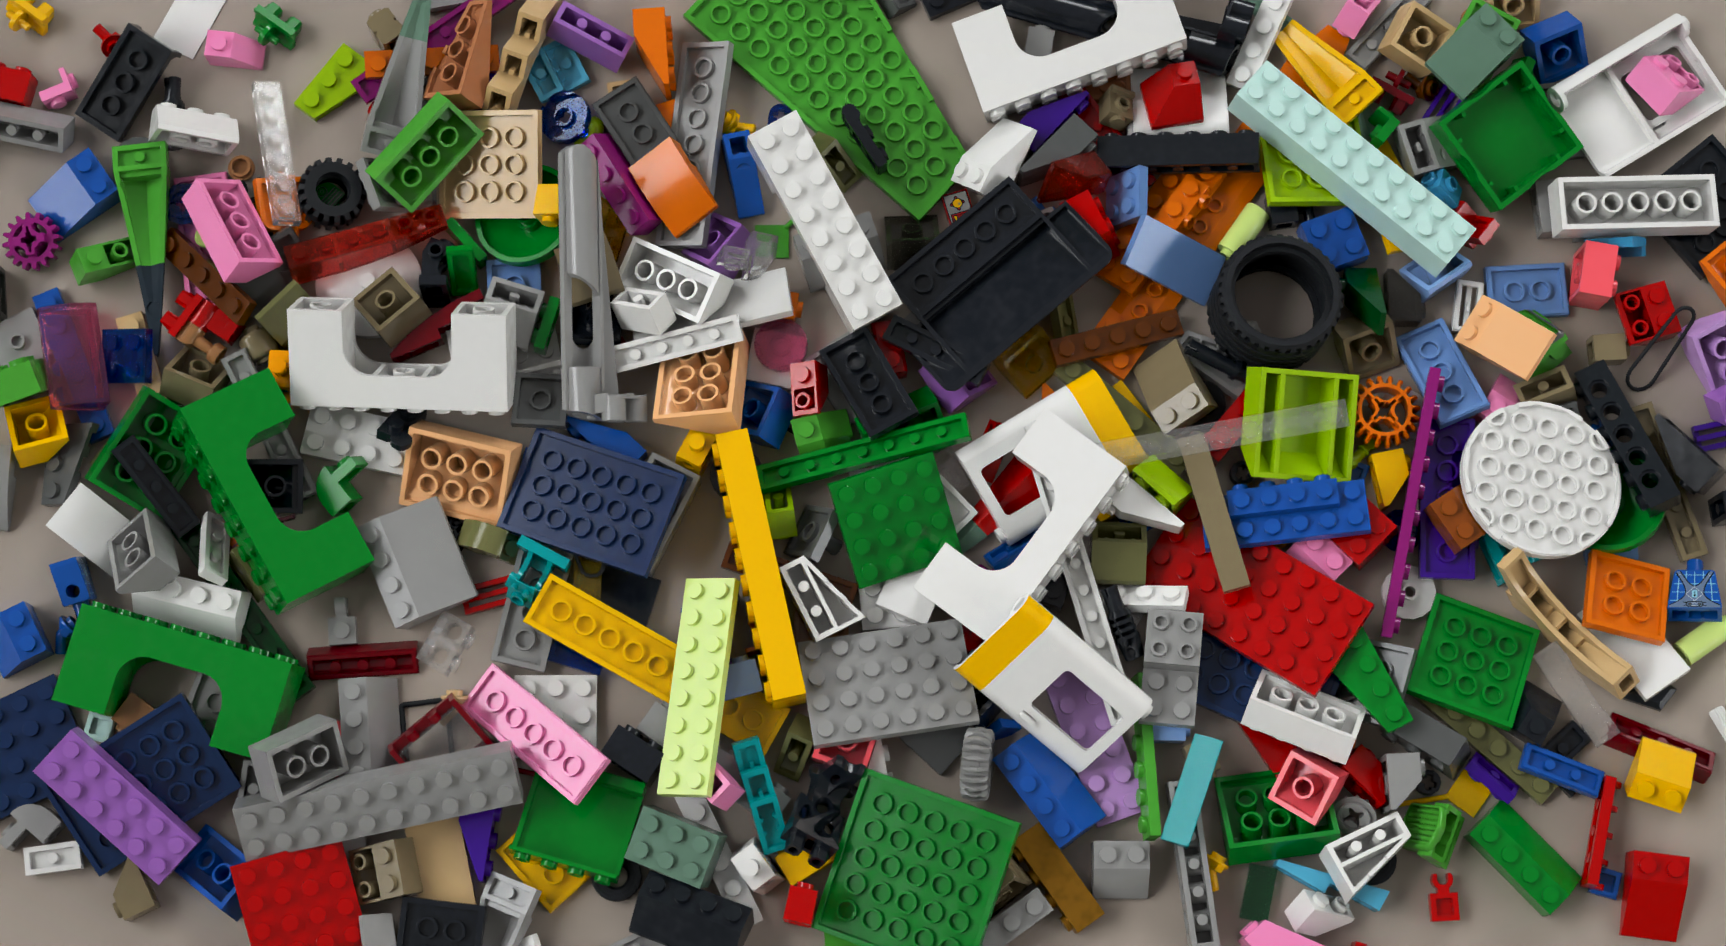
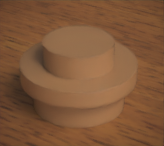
M239 155L229 162L228 172L234 180L248 181L255 173V165L249 157Z

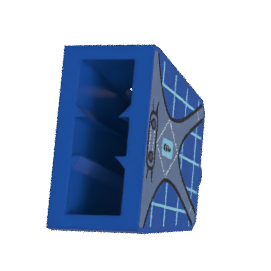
M73 557L49 565L62 605L64 607L73 606L76 618H78L82 603L90 605L89 601L97 598L86 557ZM76 586H78L80 590L78 596H76L74 593V589Z
M1690 559L1687 561V570H1676L1674 572L1668 600V621L1722 622V603L1716 574L1713 570H1703L1704 563L1702 560Z

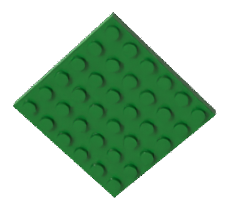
M865 768L812 928L859 946H982L1022 823L881 772Z

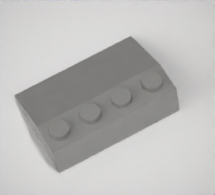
M438 496L382 515L357 527L375 559L370 567L395 629L408 630L479 596Z

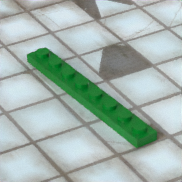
M963 412L893 430L873 441L866 437L758 465L756 469L762 494H767L972 441L968 416Z

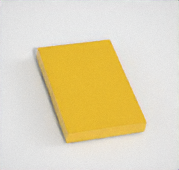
M515 834L495 850L524 884L542 891L539 901L550 914L591 878L587 875H584L583 878L567 874L566 869L557 867L556 871L541 867V862L531 859L529 863L514 859V855L510 853L508 848L510 844L512 845Z

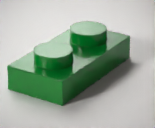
M550 296L548 304H542L539 314L542 322L540 328L535 327L531 338L535 353L546 355L560 313L559 298Z

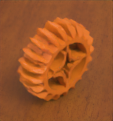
M1377 376L1376 384L1369 378L1366 380L1367 388L1362 384L1358 385L1359 393L1357 397L1355 428H1359L1355 436L1356 438L1361 437L1363 434L1367 436L1364 440L1366 445L1371 439L1375 440L1374 448H1379L1381 441H1383L1384 447L1389 449L1391 440L1396 446H1399L1401 444L1400 437L1407 441L1410 438L1408 431L1415 432L1417 427L1413 423H1417L1420 420L1418 415L1413 414L1420 411V406L1412 405V403L1417 401L1418 397L1416 395L1408 396L1412 390L1410 386L1406 387L1405 390L1401 389L1402 380L1393 385L1392 376L1388 377L1386 383H1383L1382 376ZM1388 393L1393 395V397L1389 400H1382L1373 394ZM1364 400L1369 403L1368 407L1372 411V416L1367 422L1362 415V403ZM1399 403L1402 404L1405 412L1403 425L1398 422L1399 418L1395 414V408ZM1390 405H1392L1389 409L1387 417L1384 415L1383 417L1379 416L1376 419L1378 412L1380 410L1379 407H1381L1382 409H1387ZM1383 424L1389 429L1393 428L1394 431L1380 432L1373 428Z

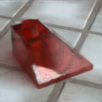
M1095 151L1053 161L1036 200L1038 203L1068 200L1086 190H1089L1091 195H1098L1106 189L1112 172Z

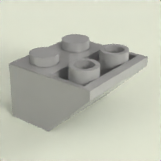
M493 276L484 302L516 303L517 349L527 352L533 331L539 321L545 291Z

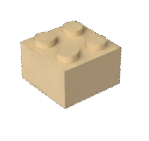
M1413 0L1400 6L1377 51L1417 78H1422L1432 73L1424 65L1425 62L1454 34L1456 28Z

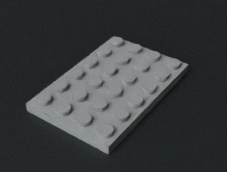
M956 619L824 638L816 643L814 640L797 642L814 749L978 725L980 722L974 687L953 668L955 665L961 664L968 657L962 623Z

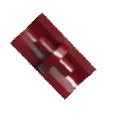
M1401 69L1398 75L1388 71L1385 78L1393 81V85L1373 76V79L1384 89V92L1373 102L1379 105L1385 92L1395 96L1388 110L1399 116L1405 112L1409 104L1412 105L1416 98L1397 88L1399 85L1406 89H1409L1412 82L1403 78L1406 70Z

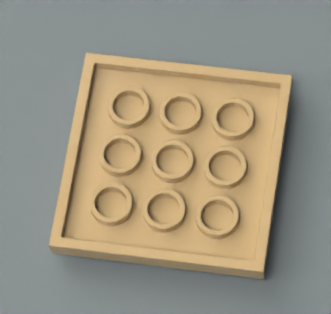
M542 110L461 111L484 135L439 183V219H449L451 217H454V219H537L533 215L537 185L542 184Z

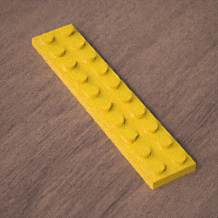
M550 573L523 622L669 704L677 644ZM762 692L724 701L720 733L735 742L758 735L765 757L791 709L785 707L773 710L772 703H766L765 694Z

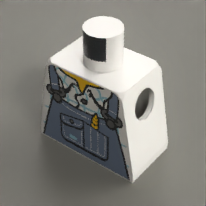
M756 836L732 853L730 860L753 892L765 895L786 880L770 855H764L761 843Z

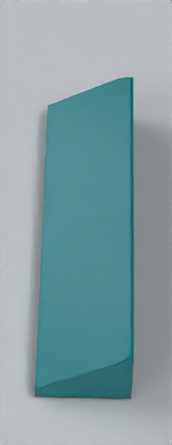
M1194 734L1160 837L1161 840L1184 848L1189 847L1223 744L1222 740Z

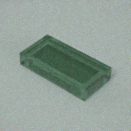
M1249 863L1239 918L1250 921L1256 920L1257 922L1268 921L1278 869Z

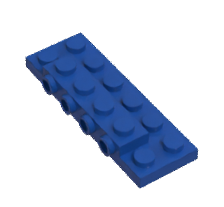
M1322 474L1315 476L1314 481L1303 482L1302 478H1291L1286 481V484L1275 485L1274 481H1264L1259 484V487L1248 488L1246 484H1237L1232 486V490L1226 491L1227 495H1223L1239 549L1371 534L1364 479L1337 482L1336 478L1330 479L1329 475ZM1203 527L1205 551L1211 552Z

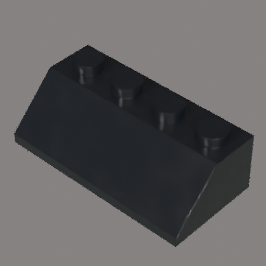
M650 870L638 893L629 932L665 946H744L754 925L753 909Z

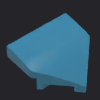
M1646 238L1584 239V242L1590 240L1619 246L1618 255H1621V257L1646 256Z

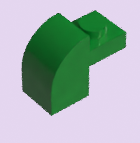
M346 456L337 465L324 466L318 475L316 482L317 495L322 505L332 517H338L349 512L363 499L350 483L368 465L362 456Z

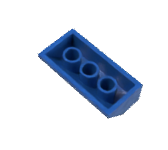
M1030 733L1011 744L992 759L1053 841L1062 850L1107 816L1069 765Z

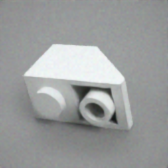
M1303 889L1284 911L1295 932L1315 937L1352 923L1355 919L1349 909V904H1346L1342 897Z

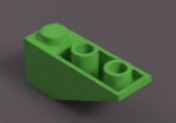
M129 237L78 248L69 261L78 286L102 281L136 267Z

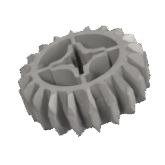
M976 726V728L969 727L966 730L963 740L959 785L963 799L979 802L986 801L989 798L994 771V761L992 759L995 755V736L992 729Z

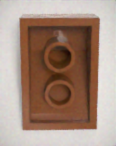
M1461 484L1430 503L1423 510L1454 555L1487 534L1471 514L1465 502Z

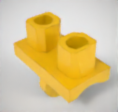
M8 0L6 17L10 19L9 28L15 32L21 28L26 31L32 28L41 36H44L48 32V23L54 17V8L46 2L35 8L32 6L35 0Z

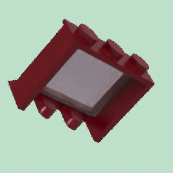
M450 693L387 747L391 756L400 764L495 744V742L462 706L453 693Z

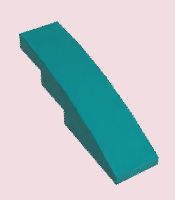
M756 735L733 742L731 746L763 853L768 855L784 850L786 841L780 837L785 828V823L759 737Z

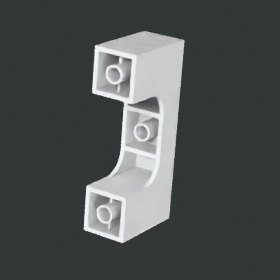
M1112 0L1117 12V18L1109 31L1096 38L1046 56L1029 55L1019 48L1013 37L1002 5L953 22L952 26L987 122L992 121L995 124L1003 118L1007 119L1009 114L1015 112L1018 114L1027 113L1033 109L1032 106L1039 103L1047 105L1058 100L1057 97L1067 94L1072 96L1083 91V87L1091 84L1093 87L1101 86L1108 82V78L1117 75L1118 78L1128 76L1133 73L1132 69L1141 66L1144 69L1157 65L1158 60L1168 57L1170 60L1184 54L1183 51L1187 49V37L1174 1Z
M797 110L750 134L747 138V148L772 194H777L825 282V290L848 332L851 334L897 310L902 305V302Z
M300 297L287 309L291 405L299 406L300 409L310 410L315 409L316 406H326L327 410L333 411L341 410L343 407H353L355 411H368L370 408H380L382 412L407 409L409 413L434 410L437 414H447L452 410L461 411L465 415H474L478 411L488 412L489 415L500 416L508 412L513 405L517 372L516 303L461 302L451 313V360L443 364L377 362L365 356L359 349L355 337L354 298Z
M1047 408L1042 411L1012 453L1018 461L1053 486L1055 493L1054 506L1016 560L1004 569L986 570L973 563L945 542L913 586L914 589L983 640H986L1009 618L1014 604L1026 593L1030 594L1039 603L1048 591L1045 589L1050 580L1055 582L1063 572L1062 564L1066 558L1072 559L1081 547L1078 542L1083 535L1088 537L1097 525L1095 519L1100 512L1104 515L1114 502L1111 500L1112 496L1116 491L1122 492L1130 481L1126 465Z

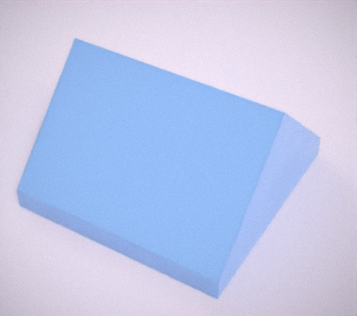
M1457 252L1436 278L1414 260L1399 269V273L1420 302L1424 304L1456 282L1457 279L1466 275L1473 264L1469 259Z

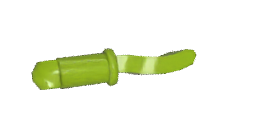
M1371 439L1367 445L1364 444L1363 440V445L1358 446L1357 450L1353 453L1352 470L1358 466L1364 457L1369 455V451L1376 449L1374 448L1375 440Z

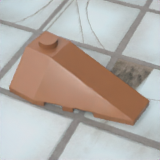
M492 0L469 1L455 27L457 34L450 46L445 45L442 51L445 56L438 68L433 67L429 75L423 95L424 100L429 101L438 91L461 111L482 109L489 83Z

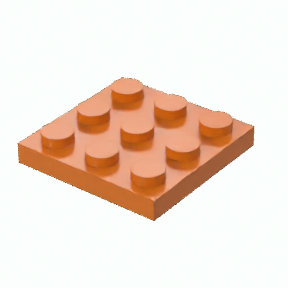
M1592 549L1588 553L1582 626L1661 646L1665 642L1670 569Z

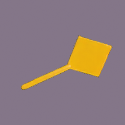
M1463 769L1447 794L1405 800L1399 807L1409 806L1413 802L1428 803L1449 800L1474 818L1490 795V790L1481 782L1474 781L1469 776L1468 771Z

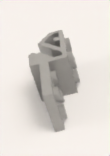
M1148 608L1142 690L1152 698L1151 705L1153 709L1146 718L1139 719V724L1194 729L1204 613Z

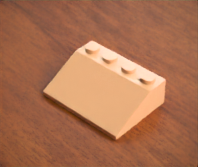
M744 331V341L660 362L652 418L654 423L710 434H720L741 429L750 345Z
M425 420L409 426L408 434L412 437V445L405 453L399 504L410 506L438 496L446 516L461 520H477L496 526L519 471L523 444Z

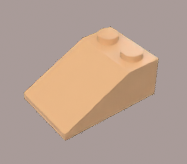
M1482 295L1454 341L1469 353L1529 381L1557 335L1506 305Z

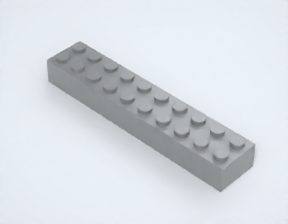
M509 740L334 777L281 804L261 798L260 793L236 798L232 811L245 861L247 862L283 851L294 852L520 804L523 802V788L512 741Z

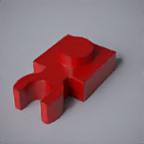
M1451 873L1445 874L1446 882L1444 884H1440L1437 881V874H1431L1430 883L1436 890V893L1428 894L1430 922L1460 920L1458 892L1450 893L1449 891L1453 884Z

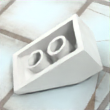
M1003 118L962 155L954 169L951 181L982 196H986L1008 176L1014 181L1037 130Z

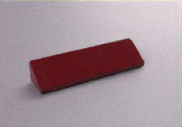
M416 640L311 647L306 655L308 674L312 681L420 673L419 645Z
M1614 712L1611 713L1601 743L1603 745L1635 757L1642 736L1696 753L1693 781L1704 784L1711 776L1716 753Z

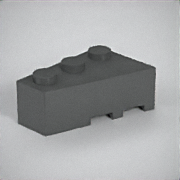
M1404 702L1414 721L1390 734L1382 727H1379L1382 732L1381 736L1393 744L1399 743L1408 753L1420 752L1421 759H1424L1433 768L1454 781L1471 755L1468 739Z

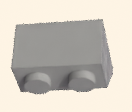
M1420 752L1385 754L1378 758L1382 763L1386 802L1380 807L1381 814H1388L1397 810L1422 781V776H1425V761L1420 759Z
M1093 841L1091 843V884L1094 899H1148L1150 841Z

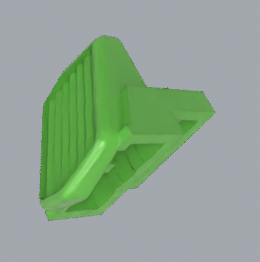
M1436 802L1435 805L1411 803L1403 818L1406 827L1411 833V837L1402 848L1416 852L1417 855L1434 866L1446 870L1465 820L1461 816L1462 812L1447 803Z

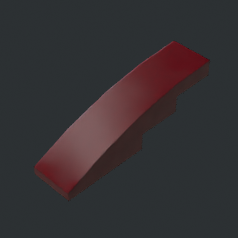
M480 288L454 300L428 317L410 332L389 354L393 363H402L445 345L441 335L451 330V313L461 302H484Z

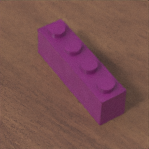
M601 133L591 134L582 144L587 146L595 155L596 160H598L599 182L602 193L630 236L648 235L663 221L639 188L628 169L631 165L612 136Z

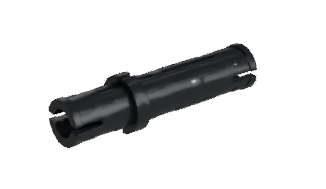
M1193 338L1188 341L1189 346L1186 345L1184 354H1188L1227 374L1228 379L1232 381L1236 379L1246 384L1247 367L1243 365V362L1239 360L1234 361Z

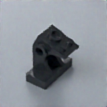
M431 237L422 251L421 275H419V287L423 301L428 308H443L453 302L447 275H442L448 268L446 246H455L447 239L438 240Z

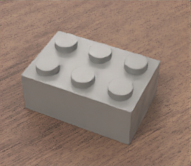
M316 714L248 746L261 798L278 804L349 771L337 720L321 714Z

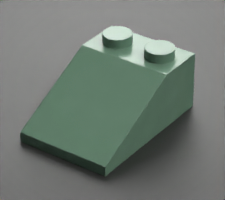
M1486 2L1424 65L1463 101L1512 57L1525 39Z

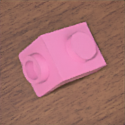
M64 67L58 69L63 80L62 83L38 92L41 101L48 110L63 108L67 105V102L78 98L75 90L79 88L74 74H68Z

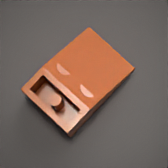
M664 7L632 9L637 52L666 100H672L671 91H676V77L674 67H670L675 66L671 16L665 15Z

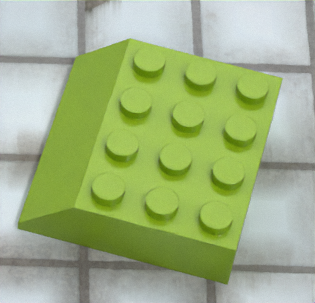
M1247 366L1241 451L1251 477L1276 479L1302 478L1306 481H1314L1315 476L1326 474L1330 476V479L1336 478L1337 482L1351 481L1359 375Z

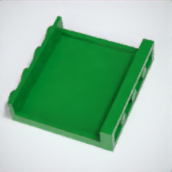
M603 771L577 806L535 772L513 843L509 845L508 849L514 855L513 858L521 862L529 863L531 859L541 862L540 866L549 870L556 871L557 867L566 869L567 874L577 878H583L584 875L594 877V882L601 885L610 886V883L618 884L625 861L624 856L631 841L646 794V783Z

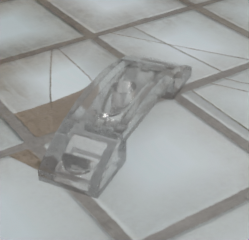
M1554 641L1533 655V658L1560 700L1597 748L1620 733L1605 709L1601 708L1571 665L1572 662L1557 641Z

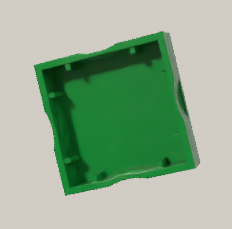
M1523 60L1509 65L1429 126L1490 213L1505 208L1530 189L1542 175L1556 169L1584 147L1564 118L1551 106L1544 90Z

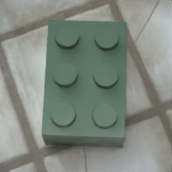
M644 805L624 858L698 889L708 888L728 835L655 805Z

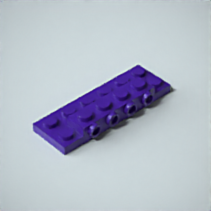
M1466 418L1443 429H1440L1435 419H1432L1430 429L1435 430L1432 446L1427 445L1425 455L1430 457L1428 472H1422L1420 482L1425 483L1423 499H1419L1418 579L1475 580V549L1479 548V539L1454 555L1423 510L1430 503L1461 484V456L1469 436L1475 429V419Z

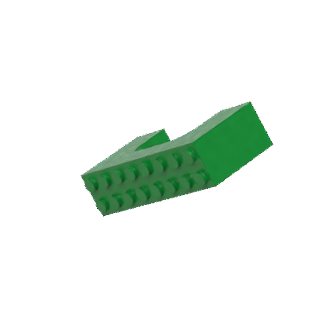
M266 368L180 408L172 422L171 430L175 439L183 443L188 463L191 466L195 465L199 473L198 480L204 490L208 489L211 494V504L217 514H222L226 522L224 527L230 538L234 537L239 547L237 550L241 559L249 563L254 583L257 586L261 585L265 592L264 600L271 611L274 610L278 616L364 573L375 559L349 512L314 529L297 531L281 523L248 465L246 451L249 447L285 431L295 414L270 369Z
M93 601L91 606L82 603L51 700L113 717L127 699L132 680L138 670L148 663L162 661L204 673L213 678L218 684L222 693V705L209 746L251 758L248 746L287 728L305 672L304 667L298 666L299 660L277 653L275 658H271L272 652L249 646L248 651H246L247 645L225 638H223L222 643H219L220 637L197 631L196 636H194L195 630L173 623L168 628V622L145 616L142 621L143 615L121 608L116 613V607Z

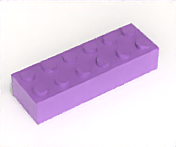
M80 727L71 729L33 770L40 779L158 885L165 881L203 840Z

